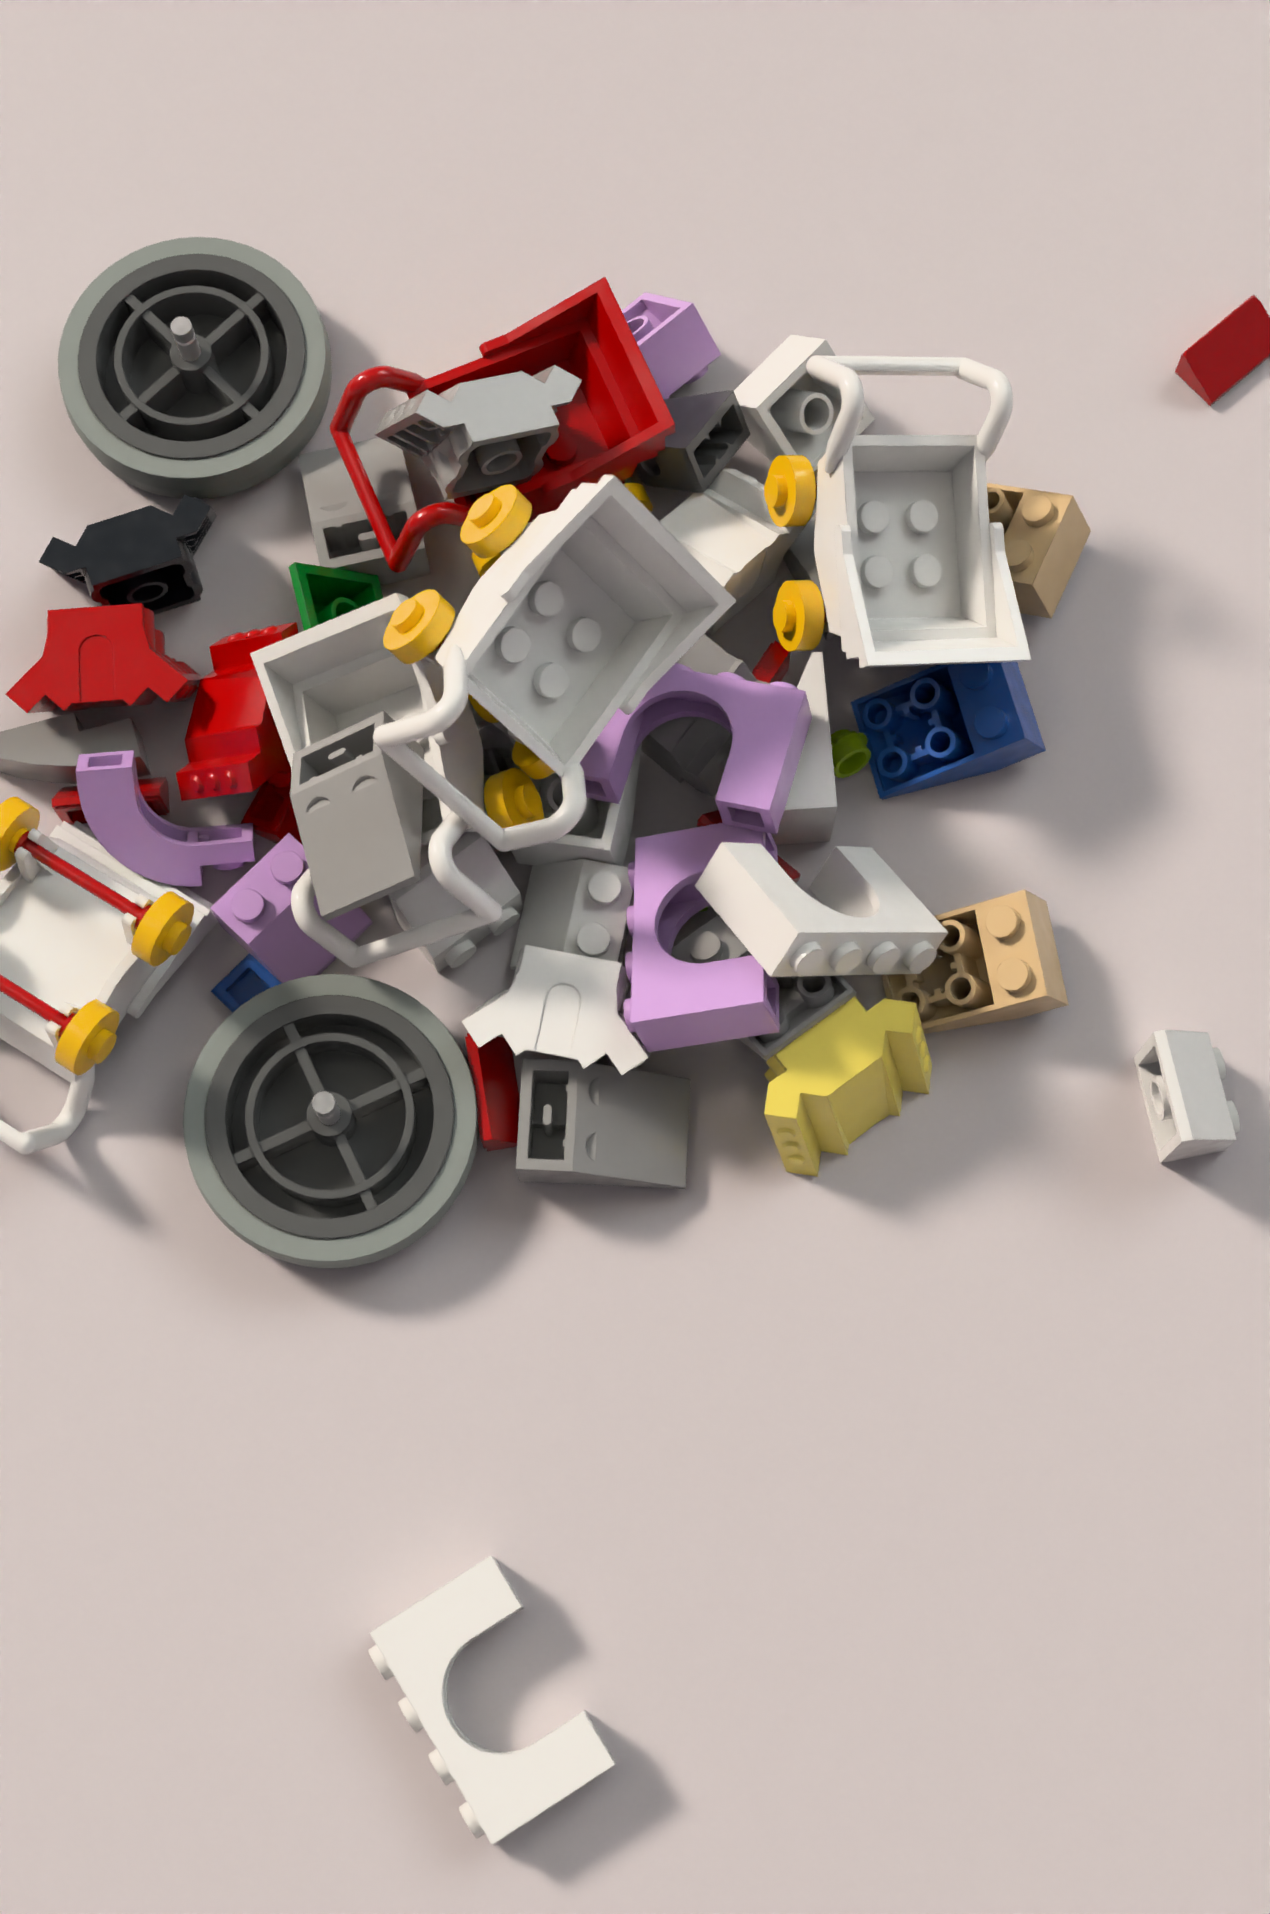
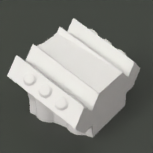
M722 469L709 489H706L704 492H694L659 521L737 600L708 630L711 635L775 581L778 568L785 553L807 525L805 524L801 527L777 526L770 517L765 501V485L758 482L756 478L745 475L736 469Z
M525 945L519 951L514 979L510 989H505L487 1000L462 1021L478 1047L483 1046L502 1034L516 1056L525 1050L576 1059L583 1069L607 1054L620 1074L623 1075L632 1068L640 1066L651 1054V1052H647L637 1033L628 1030L625 1022L624 1001L627 999L629 984L627 983L626 968L622 966V963L531 945Z

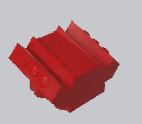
M142 603L48 610L47 638L42 657L5 695L26 713L51 712L57 706L63 711H73L91 708L150 705L158 696L167 703L186 701L197 691L200 679L203 677L185 662H176L175 658L165 655V635L162 631L155 629L154 612L144 608Z
M297 622L278 626L271 625L263 629H253L244 633L237 632L225 636L209 646L213 671L200 679L184 739L189 763L176 772L181 801L253 792L266 781L278 788H285L291 785V767L250 653L298 634Z

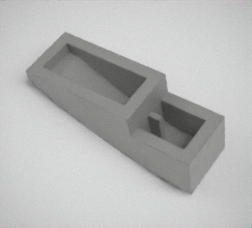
M72 712L0 732V773L48 783L77 784L75 771L79 754L134 750L137 777L151 774L142 736L132 718L85 730L76 714Z

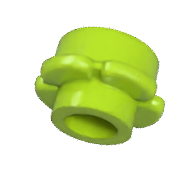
M842 729L831 734L834 775L836 777L846 778L854 775L869 762L871 751L866 746L868 738L864 733Z

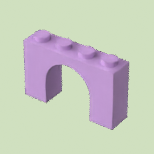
M675 663L647 692L631 714L625 715L618 708L580 762L584 770L586 797L619 804L636 751L644 738L652 730L667 721L681 717H702L712 720L723 726L733 736L731 750L715 798L723 824L777 834L812 719L806 691L799 690L794 685L786 682L776 681L770 684L746 681L743 677L730 672H721L717 675L695 672L685 665Z
M718 823L636 838L635 861H631L628 864V877L631 889L634 892V905L628 906L626 913L627 925L633 938L632 951L627 952L625 955L626 973L631 983V998L624 1001V1017L628 1030L637 1033L647 1052L779 1032V983L776 977L768 975L753 955L707 963H689L671 956L674 940L682 926L698 911L710 906L697 890L695 884L721 842L761 843L778 863V848L771 833Z

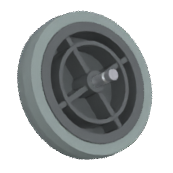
M209 237L178 238L152 244L128 254L104 270L86 288L71 310L63 329L58 353V375L63 401L73 427L87 448L102 465L117 477L144 491L172 498L182 499L184 495L192 498L205 499L230 495L265 481L287 466L304 449L321 423L327 407L332 379L331 349L323 320L310 294L302 283L277 260L262 251L231 240Z
M322 974L290 980L263 991L238 1007L223 1021L202 1049L193 1068L184 1102L183 1130L189 1166L204 1200L214 1214L231 1232L260 1252L279 1260L315 1268H345L375 1262L403 1250L424 1236L442 1219L461 1192L470 1173L479 1138L476 1091L469 1063L458 1042L446 1026L427 1007L400 989L377 980L346 974Z

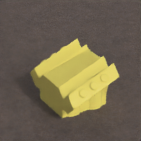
M854 996L767 1060L766 1063L770 1068L764 1074L769 1081L764 1116L786 1172L818 1177L821 1151L848 1155L849 1145L859 1136L889 1115L900 1116L903 1091L929 1094L932 1061L915 1002L884 998L867 1011L856 996Z

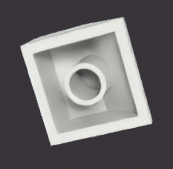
M790 335L734 390L751 434L747 438V442L771 462L779 455H803L810 461L813 471L818 469V461L826 453L827 442L841 409L840 389L811 377L806 369L808 360L813 356H836L826 339ZM865 402L863 415L855 435H860L875 420Z
M469 832L459 839L452 847V857L456 867L502 906L503 913L497 922L418 947L438 973L448 965L451 968H456L465 963L476 952L477 947L475 945L491 932L497 936L507 931L517 922L520 917L518 912L523 909L520 891L487 840L478 832ZM430 862L420 869V881L388 894L398 923L404 931L470 910L440 885L433 874Z
M587 859L533 865L510 969H516L519 951L525 945L622 963L629 932L626 916L627 908L634 905V892L629 882L628 867Z
M1179 1030L1153 1032L1133 1058L1160 1163L1225 1151L1237 1140L1235 1133L1240 1131V1121L1234 1102L1232 1100L1226 1101L1221 1080H1224L1226 1077V1068L1221 1050L1218 1047L1212 1048L1209 1032Z

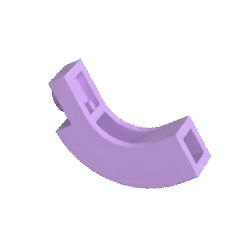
M134 750L79 754L75 772L80 804L91 831L107 852L133 872L160 883L195 887L202 886L203 866L212 865L213 868L218 870H232L242 867L245 862L255 861L253 823L183 827L170 823L158 816L148 806L141 794Z

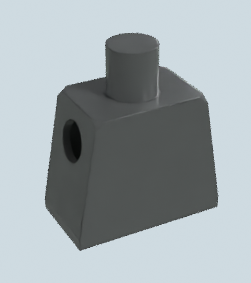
M734 390L664 399L675 422V433L665 437V449L659 451L658 456L637 464L636 470L645 485L690 492H704L751 435Z

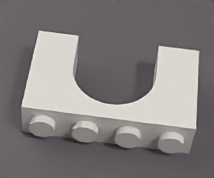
M721 842L695 884L697 890L770 977L920 974L934 961L937 955V948L948 934V931L872 847L835 846L809 887L822 904L804 892L761 843Z
M489 1556L371 1631L370 1635L376 1645L368 1650L383 1678L387 1681L395 1676L406 1695L398 1703L412 1729L417 1733L425 1728L436 1747L428 1755L438 1775L446 1786L455 1781L467 1802L461 1805L459 1810L476 1839L486 1834L491 1845L616 1763L586 1711L581 1712L534 1744L520 1750L508 1752L493 1751L475 1744L460 1731L454 1722L447 1700V1684L451 1668L458 1655L472 1641L524 1609L523 1604L493 1556Z

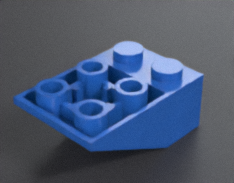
M1017 662L935 665L851 702L859 732L864 733L868 738L866 746L871 751L869 765L879 797L882 800L998 771L1046 751Z

